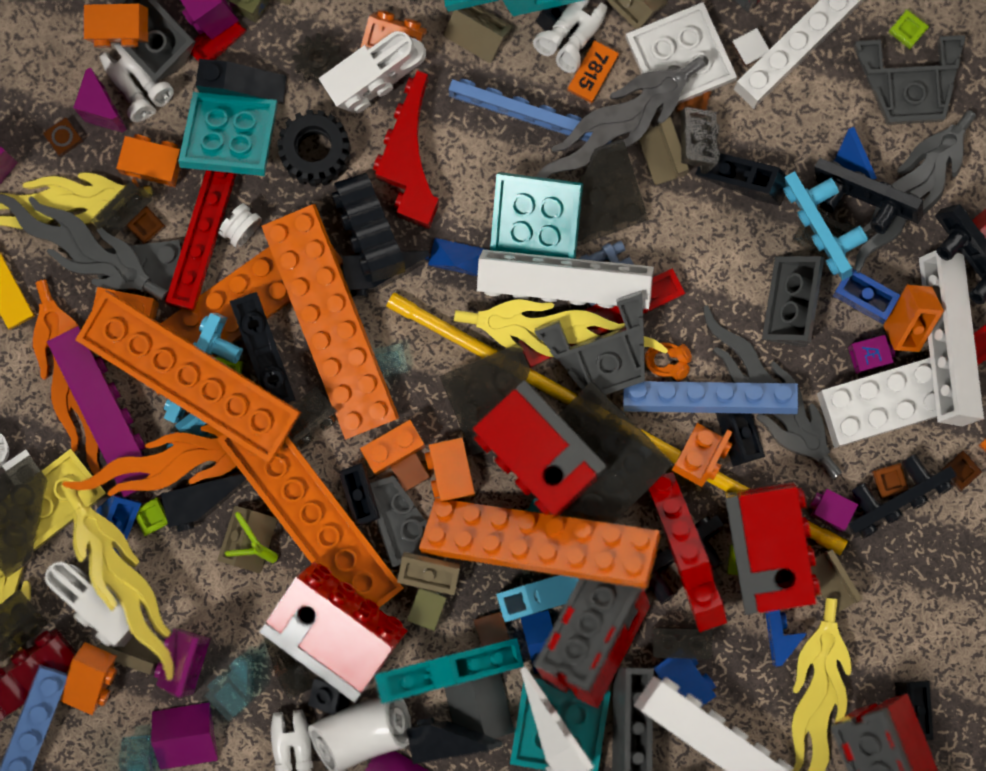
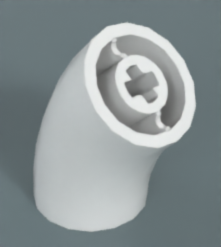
M380 696L346 707L335 715L330 714L309 725L308 731L312 744L329 771H345L368 759L406 748L409 745L406 729L412 728L408 707L403 699L381 704Z

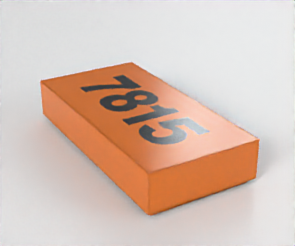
M594 40L567 91L592 104L617 60L619 53Z

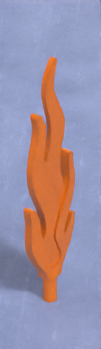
M40 280L35 283L42 304H39V314L34 328L33 349L39 363L41 378L46 380L49 372L47 357L49 345L47 341L79 325L72 317L61 310L55 300H52L47 280ZM53 355L54 369L51 400L54 411L71 438V450L73 452L78 450L79 436L71 418V408L78 414L85 431L87 463L91 472L95 475L101 471L98 463L99 446Z
M210 425L200 427L202 432L213 434L217 438L223 434ZM176 432L164 435L155 441L145 444V448L149 449L166 443L173 444V446L161 453L145 457L129 456L117 458L87 480L80 482L66 481L62 485L75 490H90L122 474L136 472L149 474L142 480L128 481L115 485L107 493L108 496H112L120 491H152L168 487L193 468L207 461H214L216 463L212 467L192 476L188 480L189 484L224 475L235 468L236 464L216 440L217 438L210 439L190 433Z

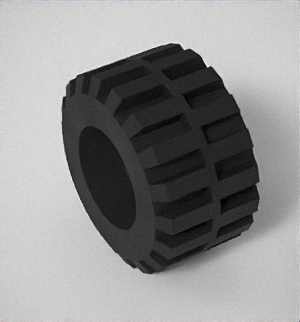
M306 110L307 115L303 116L299 112L295 114L296 119L294 121L289 119L286 122V129L282 128L279 133L281 136L277 143L279 157L289 175L293 179H298L299 183L303 185L309 183L311 187H317V183H322L323 186L329 185L328 181L333 179L335 182L339 179L338 174L340 172L344 174L347 169L346 164L350 163L351 145L347 132L340 121L337 122L335 116L332 114L327 116L325 111L318 110V114H314L313 110ZM311 135H322L328 138L331 143L328 155L317 162L305 161L298 154L301 142Z

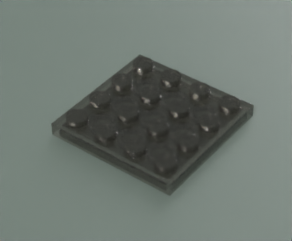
M590 382L558 415L607 467V471L600 478L597 477L598 480L561 514L563 517L615 524L674 465L593 382ZM558 469L549 471L545 478L546 483L552 486L558 485L563 480V472Z

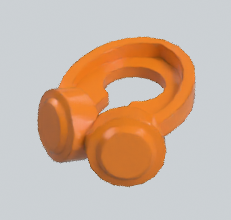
M661 343L667 348L669 356L677 358L679 361L676 365L668 364L662 368L657 367L654 362L655 356L661 351L651 347L646 351V366L655 375L672 377L678 382L688 375L690 371L688 363L691 362L692 356L685 344L676 346L671 343Z

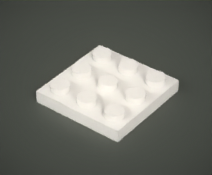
M703 2L625 35L641 74L652 71L674 70L679 67L682 69L697 57H701L704 61L705 66L688 78L689 81L684 85L677 105L737 79L736 73ZM662 105L657 109L658 112L662 111Z

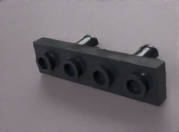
M819 158L814 166L816 182L822 183L832 178L839 190L838 194L819 204L827 212H834L844 194L880 208L870 223V227L880 234L886 233L896 215L916 224L923 217V200L913 193L899 191L886 182L870 179L864 173L859 171L853 172L835 161Z
M960 204L942 208L935 217L949 236L936 249V252L940 258L946 261L951 260L959 250L962 252L981 278V281L969 293V297L976 304H984L986 302L985 236L979 231L967 211Z
M257 292L231 300L230 304L260 387L286 403L295 401L294 393Z
M917 454L910 456L902 463L915 485L913 488L884 504H879L867 483L854 488L852 493L864 511L863 516L849 523V529L854 538L860 535L863 538L869 537L878 531L876 526L887 521L888 524H891L903 517L902 512L912 507L915 510L928 503V497L936 492L942 495L954 488L953 483L956 482L957 478L952 467L950 466L936 475H930Z
M717 515L712 519L707 516L695 524L708 557L711 571L723 564V561L709 542L710 538L723 530L724 524ZM670 547L665 551H662L661 548L657 550L648 582L649 588L661 605L675 596L661 575L664 569L675 563Z

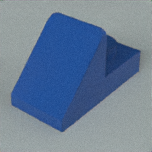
M780 610L765 612L772 665L782 666L807 633L784 635L783 629H787L785 612H780Z

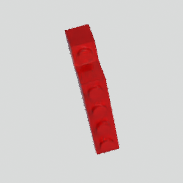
M417 70L415 77H409L404 90V93L407 94L404 104L399 103L396 108L394 119H397L394 128H389L385 135L383 144L387 146L383 155L378 154L373 170L376 171L377 180L405 190L404 193L399 192L394 204V208L397 209L398 218L430 229L440 203L439 198L434 197L429 188L419 154V116L428 84V74Z
M674 472L647 480L648 490L667 538L699 632L726 624L727 619L724 606L713 580L708 557Z

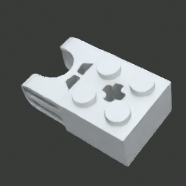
M396 31L371 48L364 45L322 75L319 80L336 107L352 113L354 111L359 113L371 105L369 101L378 95L381 97L389 93L393 89V84L421 65L426 58V49L419 40L411 38L404 32Z
M56 562L48 568L45 574L47 585L76 611L74 617L85 627H94L98 631L95 636L108 647L110 645L112 647H124L134 635L128 627L122 605L108 586L107 588L112 593L117 604L113 611L107 607L105 602L96 593L90 577L79 567L64 562Z

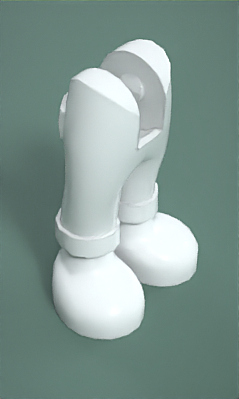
M589 0L569 4L560 19L554 24L553 30L543 31L536 35L533 40L535 49L544 56H551L558 49L563 38L569 34L573 26L578 24L579 26L576 31L570 36L569 41L560 49L556 56L557 65L562 70L568 73L575 72L581 63L579 50L583 49L605 18L607 6L602 2L593 10L591 16L583 11L588 5Z
M114 43V47L122 58L116 62L105 51L99 56L112 82L126 96L129 103H132L127 111L132 122L144 121L154 115L156 109L145 98L141 89L137 87L131 78V74L137 78L144 90L148 92L151 101L158 107H163L169 102L174 90L168 82H155L119 43Z
M302 709L293 710L294 732L290 733L285 732L283 712L273 713L271 745L276 764L275 771L293 770L291 746L294 747L296 770L311 771V768H313V761H311V739L308 731L309 725Z

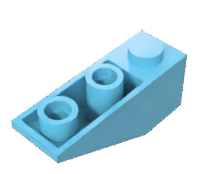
M557 575L496 594L504 621L508 622L566 604L579 578Z

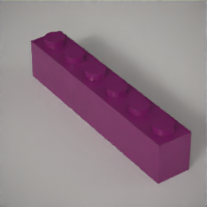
M77 326L48 340L47 343L106 463L108 464L122 457H145L143 452L146 449L145 442L140 433H133L130 424L134 423V420L127 407L121 408L117 400L121 397V394L114 381L109 383L105 372H108V368L101 356L96 357L93 351L75 340L82 328ZM142 472L127 473L114 479L119 484L142 480L149 474ZM139 490L121 491L123 497H129L139 492Z

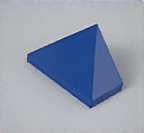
M849 128L843 137L834 161L853 172H862L868 178L876 180L875 172L855 128Z
M435 238L428 266L478 276L479 257L483 250L488 249Z
M112 495L96 509V513L113 523L127 540L141 502Z

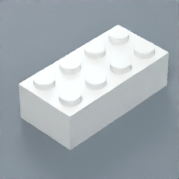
M930 358L824 389L817 393L834 448L937 418Z

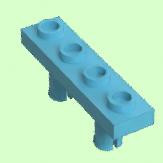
M795 171L785 176L786 187L783 190L790 203L796 201L800 208L797 214L805 227L810 225L814 235L811 238L819 251L824 249L829 257L825 261L833 275L839 274L842 281L853 275L852 267L845 257L846 253L867 242L868 239L861 226L838 238L836 236L833 237L817 210L818 204L839 193L832 178H829L808 190L804 188Z
M210 313L209 317L205 316L199 327L201 335L197 343L194 342L193 344L210 355L215 354L236 364L243 349L221 339V333L228 318L219 313ZM167 399L164 410H166L164 419L172 423H178L184 418L186 410Z

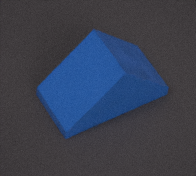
M548 610L521 617L534 674L539 673L534 664L553 629Z

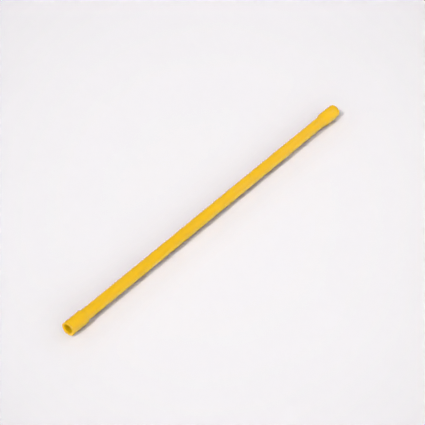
M394 292L388 300L386 307L407 319L416 321L610 429L647 447L674 464L676 463L681 453L679 449L421 309L401 295ZM719 471L714 480L707 479V482L725 492L736 491L737 493L740 490L750 489ZM809 521L811 537L809 538L815 540L817 544L828 550L832 549L835 554L840 556L848 540Z

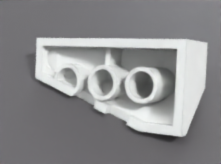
M526 666L520 668L544 755L549 764L545 770L590 771L593 769L592 763Z

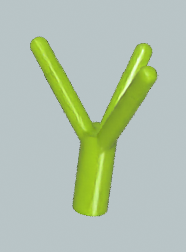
M236 512L235 517L251 540L252 548L226 551L225 556L257 555L270 563H275L278 559V554L261 545L241 513Z

